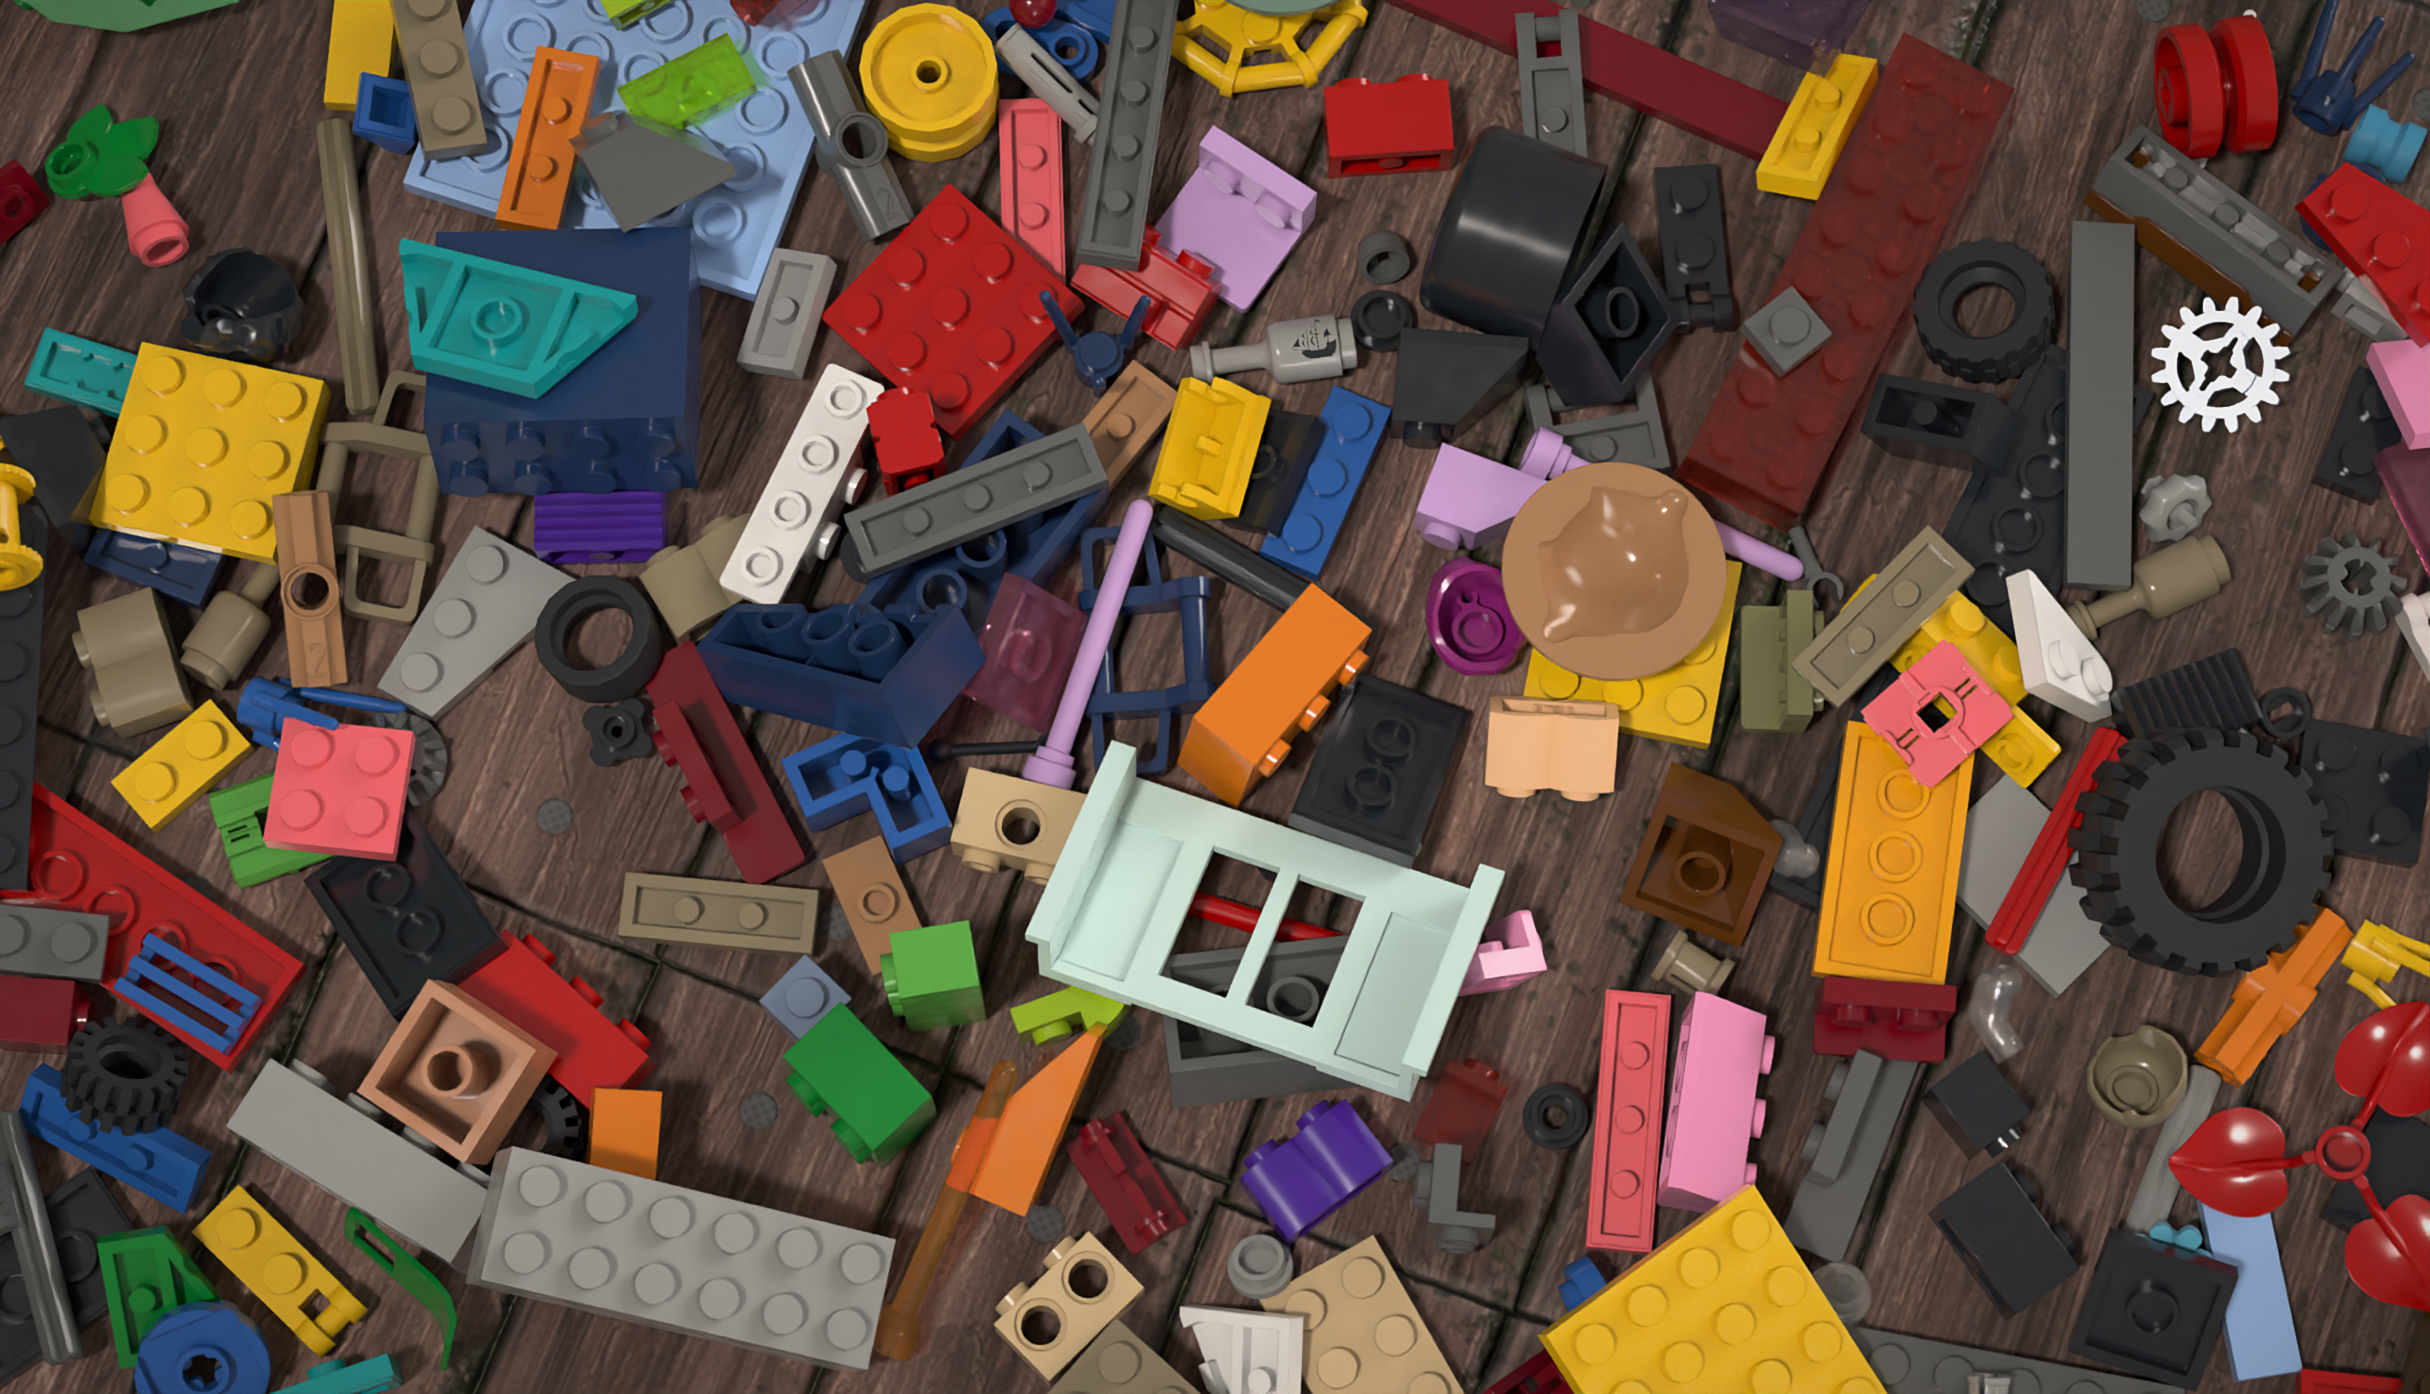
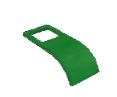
M352 1206L346 1212L344 1236L427 1307L440 1325L444 1348L439 1370L446 1371L457 1325V1316L451 1295L436 1276ZM360 1225L394 1253V1266L359 1237Z

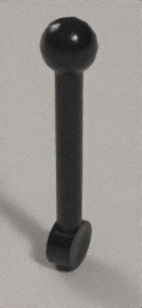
M1050 733L1040 735L1036 741L950 744L947 740L939 738L930 742L927 753L929 758L935 763H944L951 757L1036 753L1038 746L1045 747Z

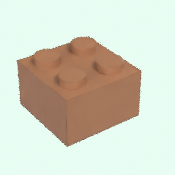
M428 979L357 1092L464 1164L488 1165L558 1053L456 985Z

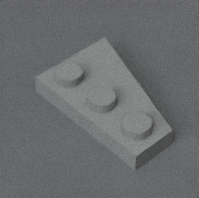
M474 526L377 688L385 696L405 704L409 709L436 723L494 672L493 668L521 643L525 642L527 644L535 637L537 619L548 599L567 583L576 579L485 530Z

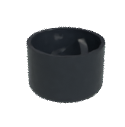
M1493 125L1480 131L1468 150L1456 177L1425 263L1419 289L1420 302L1425 310L1433 315L1484 334L1528 337V350L1537 353L1551 306L1569 283L1605 183L1608 165L1502 126Z

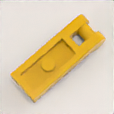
M239 1184L192 1231L221 1262L320 1358H323L336 1345L332 1339L349 1321L356 1324L369 1311L351 1291ZM321 1292L331 1303L313 1321L303 1309Z

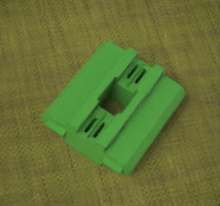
M275 771L209 794V805L215 823L220 830L226 855L230 860L229 866L235 884H238L241 890L290 873L291 876L300 874L301 868L337 856L266 847L263 841L265 829L262 820L267 819Z

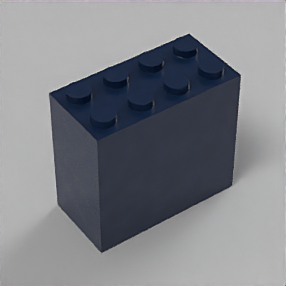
M691 226L633 228L625 233L620 228L436 232L435 246L633 294L636 295L638 305L637 315L631 322L538 399L427 372L423 424L442 494L478 497L485 493L520 492L525 495L538 496L553 491H586L592 494H605L613 490L649 489L654 492L664 493L674 491L677 488H697L703 297Z

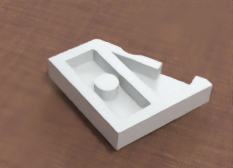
M2027 569L2006 577L2025 691L2089 723L2111 716L2112 710L2108 692L2112 689V677L2102 656L2032 571Z
M1197 1304L1180 1306L1179 1317L1183 1327H1193L1205 1359V1363L1198 1367L1207 1391L1211 1394H1301L1303 1316Z

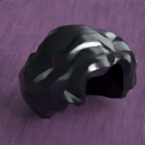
M249 248L228 249L226 251H219L215 255L207 256L204 263L194 271L188 283L182 289L183 298L188 310L186 318L181 321L180 333L186 343H189L191 347L198 349L206 356L234 362L250 360L269 362L287 354L289 346L301 333L304 301L298 293L294 279L279 262Z

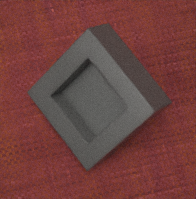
M1793 286L1789 287L1751 316L1740 328V332L1779 378L1783 377L1827 343L1832 336V332Z

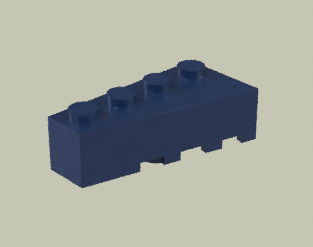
M733 604L695 647L727 702L911 751L928 733L929 729L987 660L958 604H937L933 614L915 613L910 604H887L883 613H859L854 604H833L831 608L818 613H808L803 604Z

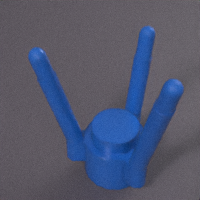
M256 676L243 691L237 708V720L239 723L255 729L252 738L253 742L269 747L278 753L284 718H293L331 731H335L339 727L337 719L305 708L303 700L389 714L397 713L400 710L407 712L408 708L403 703L318 687H291V680L283 677L276 683Z

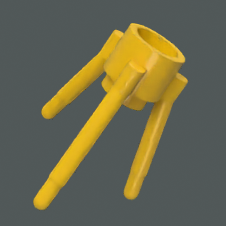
M2365 919L2339 963L2353 970L2346 983L2365 993L2383 1010L2397 1004L2374 983L2376 979L2379 978L2389 984L2401 964L2430 978V962L2427 961L2430 960V945L2403 936L2383 924L2377 926Z

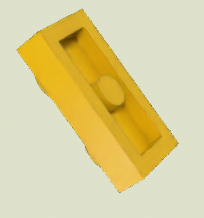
M209 699L115 777L111 783L157 834L250 756L255 749L214 702Z

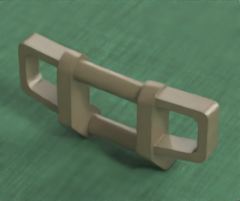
M396 370L391 372L387 378L372 423L336 422L322 424L318 444L324 447L315 490H329L335 554L346 555L342 601L344 613L350 617L408 627L413 624L417 614L425 568L431 567L436 547L430 543L440 485L426 434L383 426L395 392L407 389L425 393L426 376ZM374 452L419 462L405 537L350 525H335L349 453ZM358 555L413 566L407 602L403 608L396 609L366 603L357 597Z

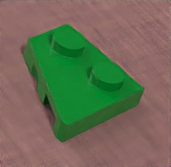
M166 1225L98 1236L97 1248L120 1369L136 1367L142 1336L167 1311L191 1302L224 1300Z

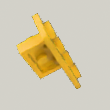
M1872 574L1862 583L1858 590L1853 594V596L1841 609L1840 613L1872 582V580L1878 574ZM1957 590L1888 661L1902 674L1943 639L1948 644L1952 642L1964 655L1965 661L1993 692H1997L2011 707L2010 712L2014 716L1979 748L2020 787L2027 788L2061 752V748L2017 706L2030 694L2024 688L2017 645L1995 626L1976 605L1971 603ZM1968 679V680H1967L1965 683H1963L1957 690H1955V692H1958V691H1959L1964 685H1966L1970 680ZM1976 687L1971 689L1962 699L1966 698ZM1938 696L1932 702L1950 720L1956 715V712L1943 697Z

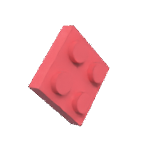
M284 718L263 837L266 847L396 861L416 741L413 731L340 723L337 730L331 731L293 718Z

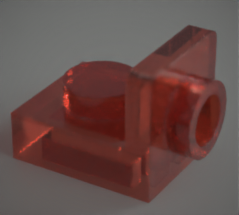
M1465 1058L1463 1064L1449 1059L1411 1138L1431 1148H1434L1435 1143L1462 1145L1461 1163L1469 1167L1508 1089L1497 1083L1500 1074L1491 1067L1471 1058Z

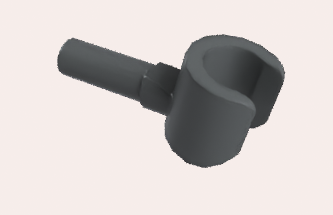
M1803 526L1790 529L1788 533L1798 558L1804 567L1803 574L1806 581L1801 586V590H1812L1815 582H1821L1830 589L1833 602L1835 604L1840 602L1844 593L1843 584L1840 579L1833 573L1822 571ZM1813 595V611H1815L1819 606Z

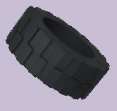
M1981 238V241L1975 242L1966 240L1958 243L1957 247L1949 251L1946 248L1937 255L1938 258L1931 265L1927 264L1921 272L1922 279L1920 283H1916L1914 288L1915 304H1912V310L1921 345L1925 347L1927 357L1931 362L1941 366L1942 372L1951 377L1954 375L1961 377L1964 382L1987 381V384L1997 383L1999 379L2008 376L2013 378L2022 374L2021 370L2028 365L2033 366L2040 359V353L2043 349H2048L2052 341V328H2056L2055 303L2045 269L2042 265L2039 266L2036 263L2035 256L2027 249L2022 251L2017 248L2016 243L2007 240L2004 243L1994 241V238ZM1981 284H1992L2002 287L2013 297L2016 308L2013 320L2006 329L1994 336L1984 338L1970 336L1961 331L1954 321L1953 310L1955 303L1966 290Z

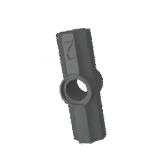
M839 49L829 50L789 69L787 75L817 138L815 148L817 163L824 173L836 180L863 242L874 241L909 225L915 216L886 154L888 146L886 129L879 119L867 112ZM843 134L850 135L857 141L861 150L860 159L847 153L842 143Z

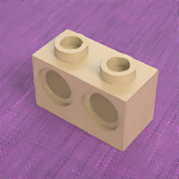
M1089 1231L1078 1242L1071 1235L1067 1236L1042 1262L1049 1270L1031 1288L1024 1281L1019 1283L995 1308L1001 1315L994 1323L996 1332L1050 1387L1063 1377L1115 1317L1120 1320L1145 1296L1144 1287ZM1087 1265L1096 1266L1106 1274L1108 1283L1105 1290L1099 1296L1082 1298L1076 1295L1070 1288V1279L1073 1273L1080 1267ZM1036 1312H1049L1061 1324L1058 1336L1054 1341L1046 1345L1030 1343L1023 1335V1325L1026 1319Z

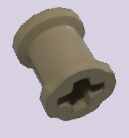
M1679 930L1650 977L1658 982L1666 980L1692 997L1696 991L1715 996L1735 965V962L1729 958L1723 961L1716 959L1690 943L1688 935Z

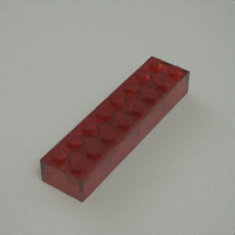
M1905 32L1902 34L1888 58L1818 200L1815 201L1760 308L1761 310L1781 293L1793 286L1832 332V336L1827 343L1781 378L1777 376L1745 338L1675 474L1676 477L1785 533L1788 532L1801 514L2015 88Z

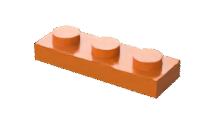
M537 45L495 217L499 228L515 231L559 230L563 228L579 161L569 139L581 134L579 127L589 119L601 69L598 56Z

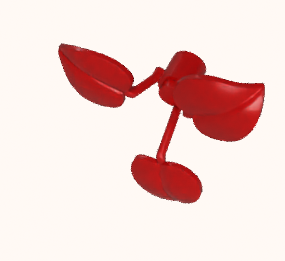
M2424 1001L2394 1005L2376 1012L2355 1026L2341 1042L2334 1064L2336 1082L2347 1094L2366 1099L2350 1126L2340 1125L2325 1131L2317 1142L2316 1150L2306 1151L2291 1157H2282L2285 1150V1137L2280 1126L2272 1118L2259 1110L2248 1107H2236L2218 1112L2204 1121L2189 1139L2170 1156L2168 1164L2179 1183L2198 1201L2218 1212L2240 1218L2260 1217L2271 1213L2283 1205L2288 1195V1182L2283 1171L2285 1169H2295L2317 1164L2320 1172L2329 1180L2337 1183L2353 1182L2374 1218L2359 1222L2348 1234L2344 1260L2350 1277L2363 1292L2376 1300L2386 1304L2418 1309L2430 1313V1202L2420 1196L2408 1194L2397 1198L2384 1211L2364 1175L2369 1165L2371 1149L2367 1138L2361 1133L2377 1104L2386 1113L2395 1117H2411L2430 1109V1005Z

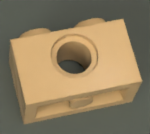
M969 767L950 839L953 854L963 856L961 863L969 868L988 873H998L1000 865L1025 871L1024 879L1032 883L1047 886L1087 794ZM1016 819H1030L1039 826L1040 832L1035 840L1025 845H1017L1007 840L1004 836L1005 829Z

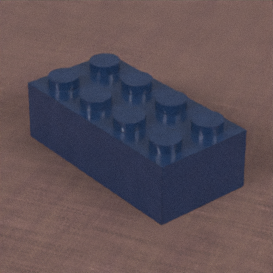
M1006 408L958 470L1046 436ZM1109 481L1106 488L873 577L853 604L859 613H883L887 604H910L915 613L933 614L937 604H958L988 660L1080 542L1082 531L1090 528L1110 503ZM975 675L971 678V680L967 683V685L962 689V691L957 695V697H956L957 699H958V697L961 695V693L965 690V688L968 686V684L972 681V679L975 677Z

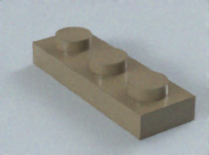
M389 0L424 161L486 153L487 138L456 0Z
M1927 525L1791 662V667L1838 711L1974 574L1975 569Z
M626 872L618 936L620 940L791 957H803L806 954L809 958L813 959L820 893L819 890Z

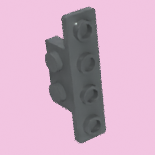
M1857 1049L1853 1056L1848 1059L1847 1064L1836 1061L1822 1095L1823 1098L1832 1101L1823 1125L1813 1121L1806 1135L1799 1158L1809 1162L1782 1228L1794 1248L1832 1264H1838L1843 1259L1918 1063L1882 1060V1058Z

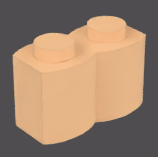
M1523 696L1489 697L1485 785L1497 787V792L1502 795L1518 798L1532 796L1535 794L1536 789L1547 788L1560 790L1563 797L1575 801H1592L1599 798V793L1614 792L1619 727L1618 705L1592 700L1551 701Z

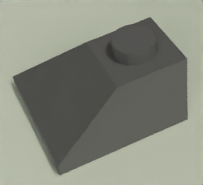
M625 111L616 116L613 112H604L596 115L579 127L581 134L569 139L601 206L623 233L737 176L733 165L707 138Z

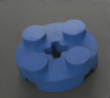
M226 1300L186 1303L161 1315L142 1336L134 1374L136 1390L138 1394H265L271 1372V1353L261 1329L251 1318L244 1315L234 1303ZM204 1354L207 1358H216L220 1362V1365L215 1368L214 1381L205 1383L200 1375L188 1377L185 1369L192 1365L193 1356Z

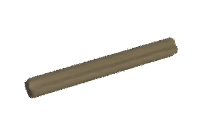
M335 118L320 121L316 127L346 406L352 415L364 416L376 413L381 398V386L353 133L346 119Z

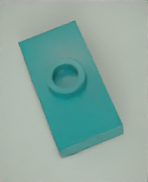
M45 327L24 386L29 392L71 405L76 404L78 407L119 419L137 355Z
M385 1353L348 1367L345 1359L333 1360L317 1365L306 1371L307 1381L270 1394H380L402 1386L401 1383L405 1381L399 1361L389 1353Z

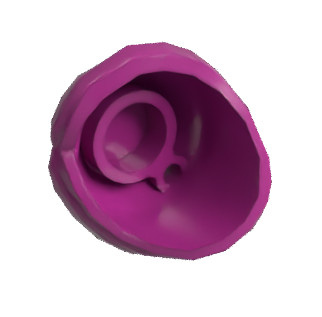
M1462 556L1444 563L1432 576L1426 595L1425 622L1429 639L1437 655L1448 667L1465 676H1490L1506 670L1515 662L1518 651L1526 644L1527 640L1516 626L1507 607L1502 588L1501 570L1486 563L1476 562L1473 559Z

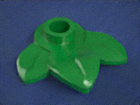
M103 104L95 106L72 125L67 133V141L58 145L48 156L45 171L48 175L50 188L57 196L68 200L87 196L91 193L101 197H110L131 190L140 184L149 173V169L143 160L149 156L156 145L159 130L158 121L155 117L148 116L114 124L109 110Z

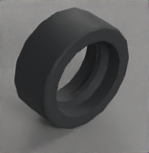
M588 575L567 583L548 599L537 619L534 643L540 663L569 695L587 703H612L633 695L651 679L662 659L665 637L659 616L630 583L611 575ZM604 608L624 610L633 622L632 639L624 653L610 665L594 671H581L574 668L567 660L566 648L567 641L575 626L589 614Z

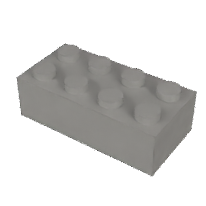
M270 1058L226 1127L255 1149L350 1207H355L365 1216L466 1277L490 1176L471 1164H464L461 1161L455 1170L447 1166L445 1163L449 1156L439 1150V1146L407 1126L404 1127L399 1136L391 1132L390 1130L394 1122L383 1116L384 1113L357 1095L350 1092L344 1102L335 1098L340 1090L327 1082L328 1079L301 1061L294 1058L287 1069Z

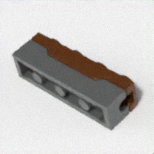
M2140 124L2109 158L2083 201L2086 206L2110 223L2135 224L2134 241L2225 307L2229 299L2235 297L2240 299V314L2246 316L2255 306L2262 308L2264 312L2259 325L2265 328L2272 324H2279L2282 330L2272 341L2280 347H2288L2315 315L2345 272L2143 124Z

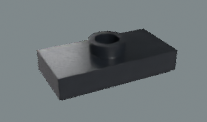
M1269 408L1239 516L1219 520L1230 529L1277 538L1326 426L1315 416Z

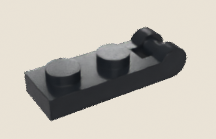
M1716 164L1656 167L1652 174L1663 290L1681 318V321L1671 335L1688 334L1689 328L1711 326L1712 332L1732 331L1733 306L1731 295L1729 294ZM1707 290L1708 302L1688 303L1686 292Z

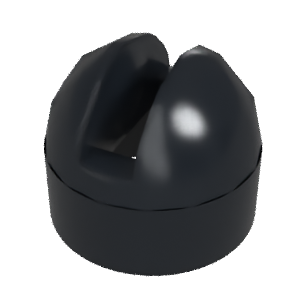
M2290 687L2271 689L2265 692L2257 701L2264 717L2257 726L2272 738L2285 739L2298 736L2309 724L2311 717L2309 702L2296 689ZM2289 701L2294 711L2278 717L2270 723L2267 713Z

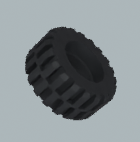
M2186 725L2185 728L2167 726L2151 730L2148 740L2133 738L2118 747L2117 754L2121 759L2118 763L2104 760L2091 774L2092 779L2098 783L2093 794L2081 792L2074 807V810L2083 813L2080 829L2069 828L2067 847L2078 850L2079 863L2070 864L2068 869L2071 884L2085 888L2088 895L2082 897L2079 901L2088 920L2103 924L2100 927L2099 934L2113 947L2127 950L2129 957L2140 962L2193 977L2199 974L2210 978L2232 977L2235 968L2251 972L2267 965V950L2284 954L2297 942V937L2292 932L2297 924L2310 927L2319 912V909L2311 904L2316 891L2327 892L2332 873L2322 872L2323 855L2334 854L2333 835L2321 833L2319 822L2326 820L2329 816L2323 798L2307 795L2306 791L2312 787L2313 780L2302 766L2286 764L2288 762V753L2273 743L2257 741L2256 737L2251 734L2205 726ZM2199 790H2213L2220 793L2229 802L2239 820L2243 837L2241 863L2233 882L2217 900L2202 909L2185 911L2177 908L2170 901L2160 884L2155 863L2156 843L2165 819L2177 804Z

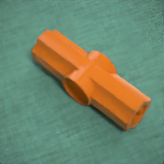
M2311 903L2319 909V912L2310 927L2297 924L2292 930L2293 934L2297 937V942L2284 954L2270 951L2267 954V965L2247 972L2229 997L2233 1002L2193 1055L2202 1066L2219 1074L2222 1082L2239 1088L2251 1077L2279 1035L2284 1037L2310 1006L2318 993L2314 988L2354 936L2346 926L2345 921L2328 908Z

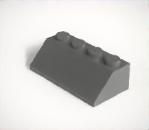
M1350 935L1272 944L1246 1005L1313 1028ZM1247 947L1169 955L1160 976L1226 998ZM1161 1014L1172 1108L1362 1087V1085L1318 1071L1315 1066ZM1431 1065L1427 1076H1420L1419 1080L1431 1079Z

